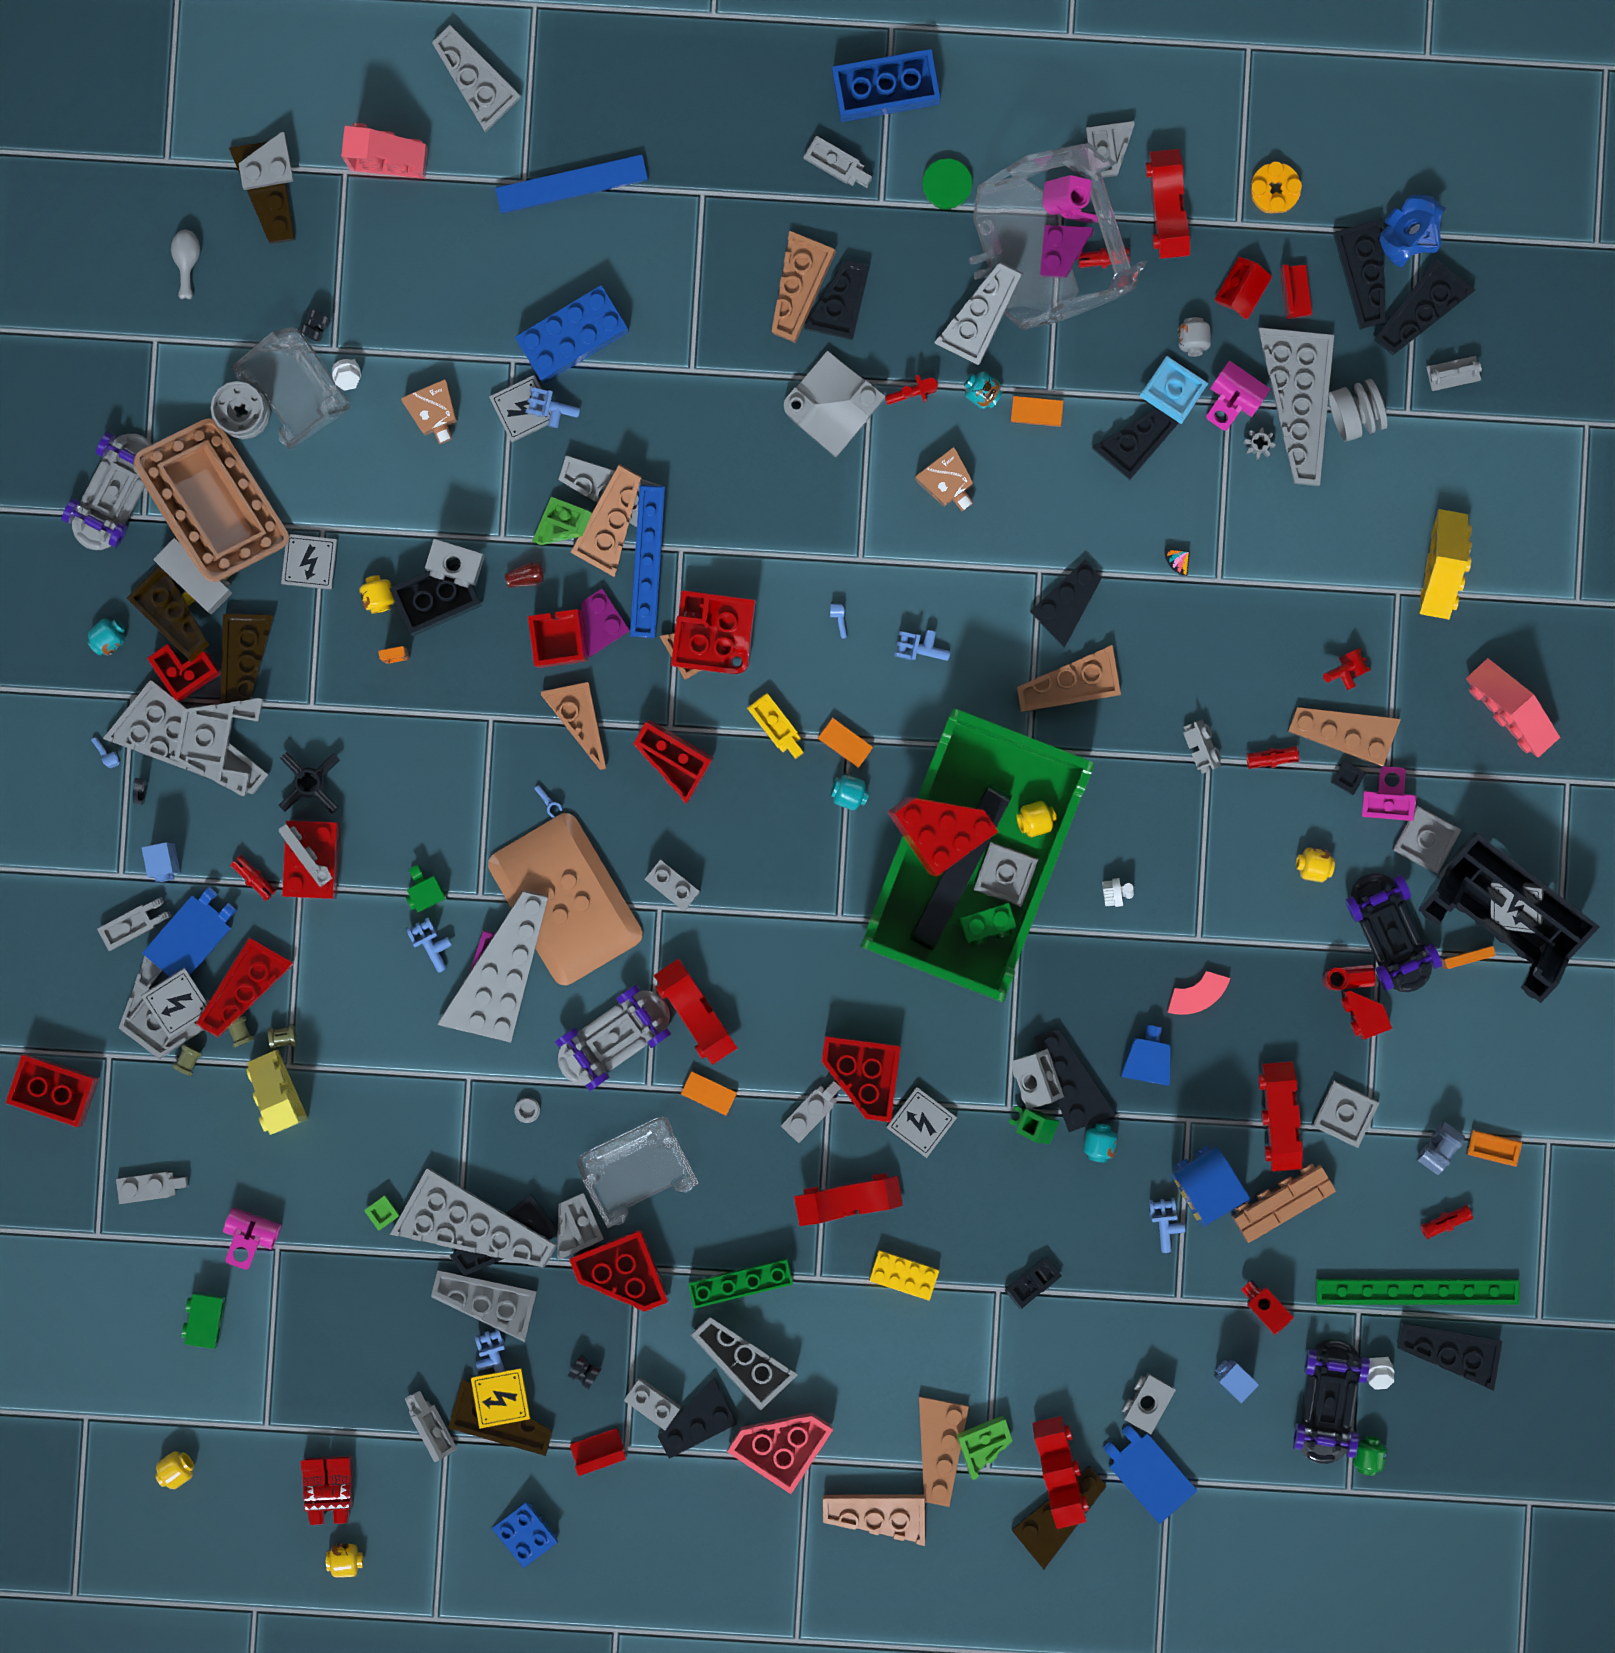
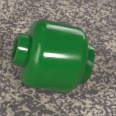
M1365 1436L1364 1440L1358 1441L1357 1453L1355 1458L1352 1459V1464L1359 1473L1375 1476L1377 1472L1384 1470L1387 1447L1380 1443V1438Z

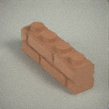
M1310 1163L1300 1169L1301 1174L1294 1179L1288 1176L1277 1183L1279 1187L1272 1192L1266 1189L1257 1194L1256 1198L1258 1200L1250 1205L1248 1202H1244L1234 1208L1236 1213L1231 1216L1246 1242H1252L1336 1192L1321 1165L1317 1164L1314 1166L1313 1163Z

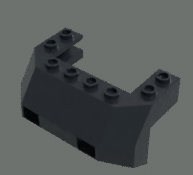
M1475 832L1459 848L1432 883L1418 910L1427 920L1433 921L1439 926L1447 910L1451 913L1456 907L1457 910L1475 920L1478 926L1491 932L1499 942L1505 943L1512 948L1519 957L1531 963L1521 989L1530 998L1536 999L1540 1003L1559 985L1572 956L1600 928L1594 921ZM1493 879L1518 897L1520 901H1523L1543 916V922L1539 924L1524 911H1519L1516 919L1534 933L1505 930L1491 919V900L1502 908L1507 899L1491 887ZM1532 883L1544 890L1542 901L1522 887L1523 884Z

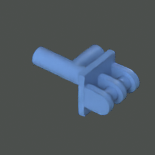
M530 388L532 395L531 398H528L530 404L529 409H526L525 413L535 415L536 417H545L551 411L548 426L558 428L561 414L578 417L580 412L578 407L551 401L553 391Z
M926 630L923 644H919L921 635L899 632L901 639L900 642H897L899 648L898 653L895 652L894 654L895 657L915 660L916 654H921L948 661L950 651L933 647L936 636L935 631Z
M429 917L425 918V922L421 924L419 922L416 923V926L412 929L406 928L414 948L423 944L437 972L444 971L447 967L439 952L452 946L449 938L446 937L433 943L432 938L437 936V930L434 928ZM429 928L430 931H428L427 933H425L424 930H426V929ZM420 933L421 936L417 938L414 937L415 935Z
M1171 1198V1201L1160 1199V1202L1149 1200L1150 1218L1152 1222H1159L1161 1252L1169 1253L1171 1252L1170 1234L1185 1233V1223L1169 1224V1220H1178L1175 1198Z
M495 1329V1332L489 1333L487 1331L485 1335L480 1337L478 1334L475 1335L480 1357L488 1354L490 1358L476 1362L478 1372L492 1367L495 1373L504 1372L505 1369L499 1351L505 1348V1341L501 1331Z

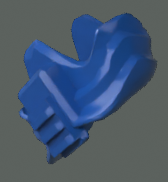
M1412 195L1406 199L1401 209L1394 208L1385 219L1389 226L1380 234V243L1385 254L1394 265L1403 267L1414 254L1435 253L1441 247L1440 221L1446 207L1442 206L1439 201L1434 200L1433 196Z

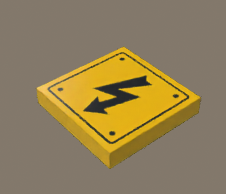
M521 1368L471 1378L479 1428L530 1419Z

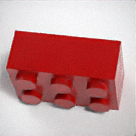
M286 820V825L289 829L294 826L302 836L299 842L304 849L310 847L318 858L314 861L315 864L327 867L332 879L322 887H319L285 841L282 897L337 899L340 823Z
M22 1054L5 1103L75 1127H81L84 1125L99 1078L30 1054Z

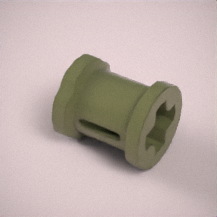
M245 1016L238 1018L228 1028L234 1041L232 1044L233 1048L255 1039L254 1036H250L245 1024Z
M289 1024V1027L275 1030L272 1027L268 1028L271 1050H276V1047L286 1045L297 1046L294 1024Z
M182 1044L181 1048L183 1050L177 1062L173 1063L171 1067L192 1077V1069L198 1057H202L203 1053L193 1047Z

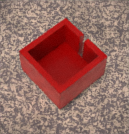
M575 609L555 612V615L547 613L528 616L534 667L545 668L589 661L582 611Z

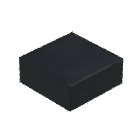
M1343 761L1331 783L1345 792L1354 795L1366 773Z

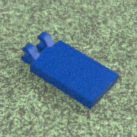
M208 887L199 900L193 896L189 898L142 954L169 977L182 968H185L189 976H191L231 930L226 923L237 910L228 903L219 914L209 905L218 894Z
M1128 1424L1121 1431L1131 1443L1121 1452L1111 1441L1104 1445L1103 1449L1114 1460L1109 1465L1111 1470L1154 1519L1161 1524L1198 1490L1147 1432L1140 1437L1131 1425Z

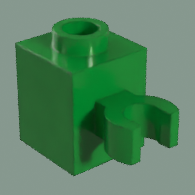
M419 865L408 869L416 883L415 886L407 889L409 895L406 896V900L412 910L416 909L417 912H422L447 899L436 876L426 880Z
M1014 1106V1110L1019 1112L1020 1117L1018 1120L1009 1118L1008 1122L1011 1125L1018 1126L1016 1133L1035 1143L1050 1144L1060 1121L1041 1111Z

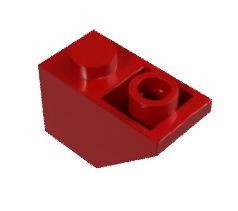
M1349 990L1342 992L1344 998L1341 999V1003L1345 1012H1350L1353 1022H1350L1355 1036H1360V1039L1365 1040L1392 1029L1382 1004Z

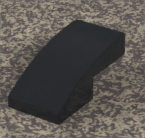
M1045 1256L1004 1290L1017 1307L1022 1309L1040 1293L1054 1284L1062 1275Z

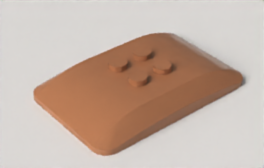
M203 419L140 450L135 455L134 466L146 489L176 538L206 580L210 582L221 581L281 550L287 545L289 541L287 530L224 430L217 426L214 419Z
M563 813L490 857L488 861L489 870L511 908L523 890L548 896L535 949L558 984L569 985L633 948L641 941L643 932L578 820L573 815Z

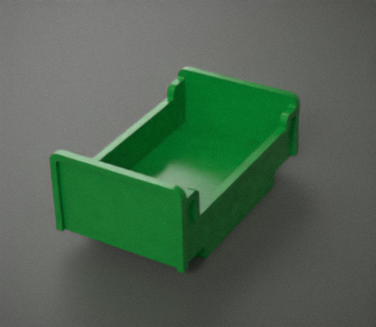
M952 708L917 799L976 809L989 784L1012 794V798L996 827L998 832L991 837L933 951L910 940V937L943 872L938 876L929 874L904 836H902L859 947L1004 1003L1015 974L1014 969L1095 763ZM1044 801L1048 807H1053L1056 821L1053 822V828L1050 832L1029 837L1026 833L1020 831L1017 823V814H1020L1022 806ZM990 842L1037 858L1038 862L1022 907L1009 903L1016 924V928L1011 929L1012 934L997 938V935L994 934L987 937L988 942L973 946L972 942L966 943L958 918L1008 903L973 890Z

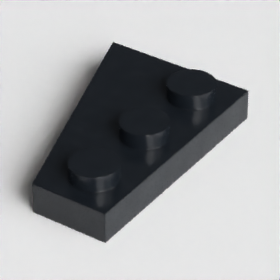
M845 260L824 297L816 307V310L806 323L804 330L853 341L870 266Z
M1156 408L1104 441L1094 445L1091 449L1130 481L1176 428L1179 422Z
M1086 560L1077 566L1030 611L1036 620L1063 648L1067 645L1102 579Z
M714 1378L671 1421L666 1430L663 1429L658 1435L669 1459L737 1425Z

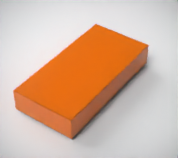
M1013 396L1011 422L1061 427L1063 401Z
M404 646L378 651L380 660L386 664L410 659L409 650Z
M834 718L831 719L818 737L820 741L858 768L873 749L871 745Z
M1487 946L1441 959L1442 967L1445 969L1458 967L1493 957L1496 953L1494 946Z
M691 1071L681 1092V1095L726 1116L737 1092Z
M1472 1130L1466 1154L1517 1167L1522 1142Z

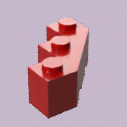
M1293 1061L1262 1064V1074L1258 1075L1259 1090L1264 1089L1265 1110H1261L1262 1126L1267 1125L1269 1135L1268 1146H1264L1265 1161H1270L1271 1171L1302 1169L1303 1150L1299 1133L1300 1115L1296 1098L1297 1080Z
M1062 1416L1033 1422L1034 1439L1041 1459L1042 1474L1049 1493L1050 1508L1056 1528L1059 1529L1087 1522L1085 1512L1089 1511L1087 1497L1082 1496L1078 1481L1081 1471L1078 1460L1074 1461L1070 1447L1069 1440H1073L1070 1425L1064 1424Z

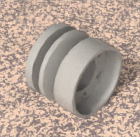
M1372 379L1363 381V387L1360 383L1354 384L1353 397L1346 387L1329 392L1328 398L1331 413L1338 433L1344 442L1362 437V425H1364L1369 434L1374 433L1376 427L1379 431L1387 428L1385 403Z
M239 381L227 383L220 387L212 398V418L218 427L235 438H254L262 433L269 423L271 412L268 401L262 393L248 383ZM245 408L248 414L241 416L238 410Z

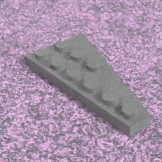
M1258 328L1293 483L1320 486L1334 335Z
M150 680L103 739L204 776L174 760L183 709L187 708L176 701L154 681ZM228 744L224 769L250 774L247 793L254 795L269 777V774L232 744Z
M525 890L522 891L507 917L466 977L463 985L437 1022V1025L502 1041H512L548 896Z
M427 1168L390 1235L513 1260L538 1267L546 1266L557 1244L430 1168Z

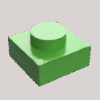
M386 1195L364 1210L378 1231L400 1216Z

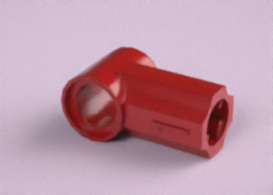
M1373 964L1330 968L1322 976L1323 985L1329 990L1373 987L1376 980ZM1334 972L1339 973L1341 976V982L1338 986H1334L1330 981V976Z

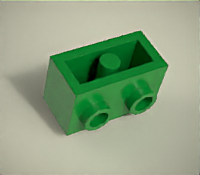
M1009 903L958 918L965 942H972L973 946L988 942L987 937L994 934L997 935V938L1012 934L1011 929L1016 928Z
M195 1292L192 1294V1298L188 1297L185 1310L189 1313L188 1323L184 1322L181 1337L185 1338L184 1345L209 1349L218 1347L226 1296Z

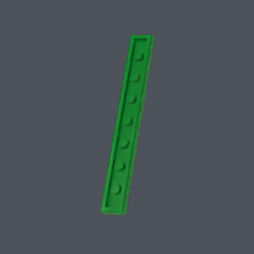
M1316 1278V1304L1520 1305V1279Z

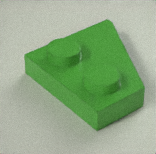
M551 497L532 541L539 545L581 537L592 513Z
M1003 1416L956 1435L972 1480L979 1477L978 1472L987 1463L991 1464L997 1458L998 1453L1012 1442L1006 1420Z

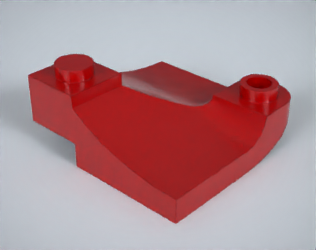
M682 590L679 615L676 618L671 666L729 674L745 672L750 664L756 600ZM736 656L740 657L742 660V663L739 666H736L733 663V659Z

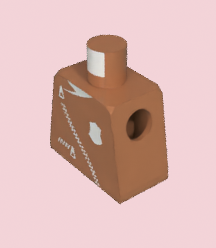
M445 379L401 398L403 404L425 436L434 432L439 444L453 439L448 426L456 423L457 419L450 389Z
M954 447L915 476L917 483L944 507L954 501L963 512L974 503L965 492L973 485V482Z

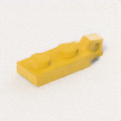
M768 693L747 708L777 748L782 752L788 749L795 759L803 754V751L796 743L801 739L798 736V732Z

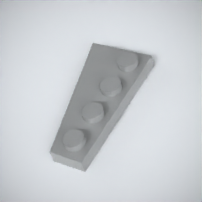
M450 25L432 42L486 133L521 99V96Z
M1000 262L934 343L980 365L1023 273Z
M566 455L559 480L598 503L615 470ZM641 479L639 484L650 486H663L644 479ZM639 488L629 522L637 527Z
M437 1270L431 1297L525 1342L536 1291Z

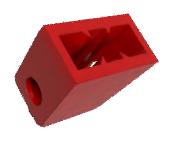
M1253 1280L1241 1289L1250 1300L1247 1306L1274 1336L1294 1319L1267 1288L1261 1290ZM1265 1299L1270 1304L1269 1309L1263 1310L1258 1305L1261 1300Z

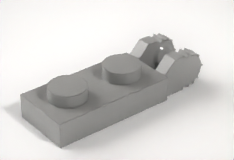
M162 897L145 906L141 905L98 928L97 930L108 951L118 948L155 928V925L171 917L169 911L161 913L152 920L147 913L164 903Z

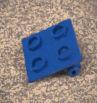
M527 1501L492 1528L523 1568L558 1543L556 1533H553L548 1526L546 1527L547 1522H542V1516L538 1517L537 1512L532 1507L533 1505L528 1504Z

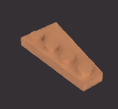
M789 231L788 247L784 258L785 264L779 286V298L776 303L771 331L774 335L796 343L835 256V249Z
M619 464L592 512L583 536L577 539L570 553L615 577L642 476Z
M1113 646L1106 647L1018 686L1017 693L1021 712L1121 695Z

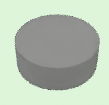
M523 1098L515 1105V1116L523 1123H531L539 1117L540 1106L533 1098Z

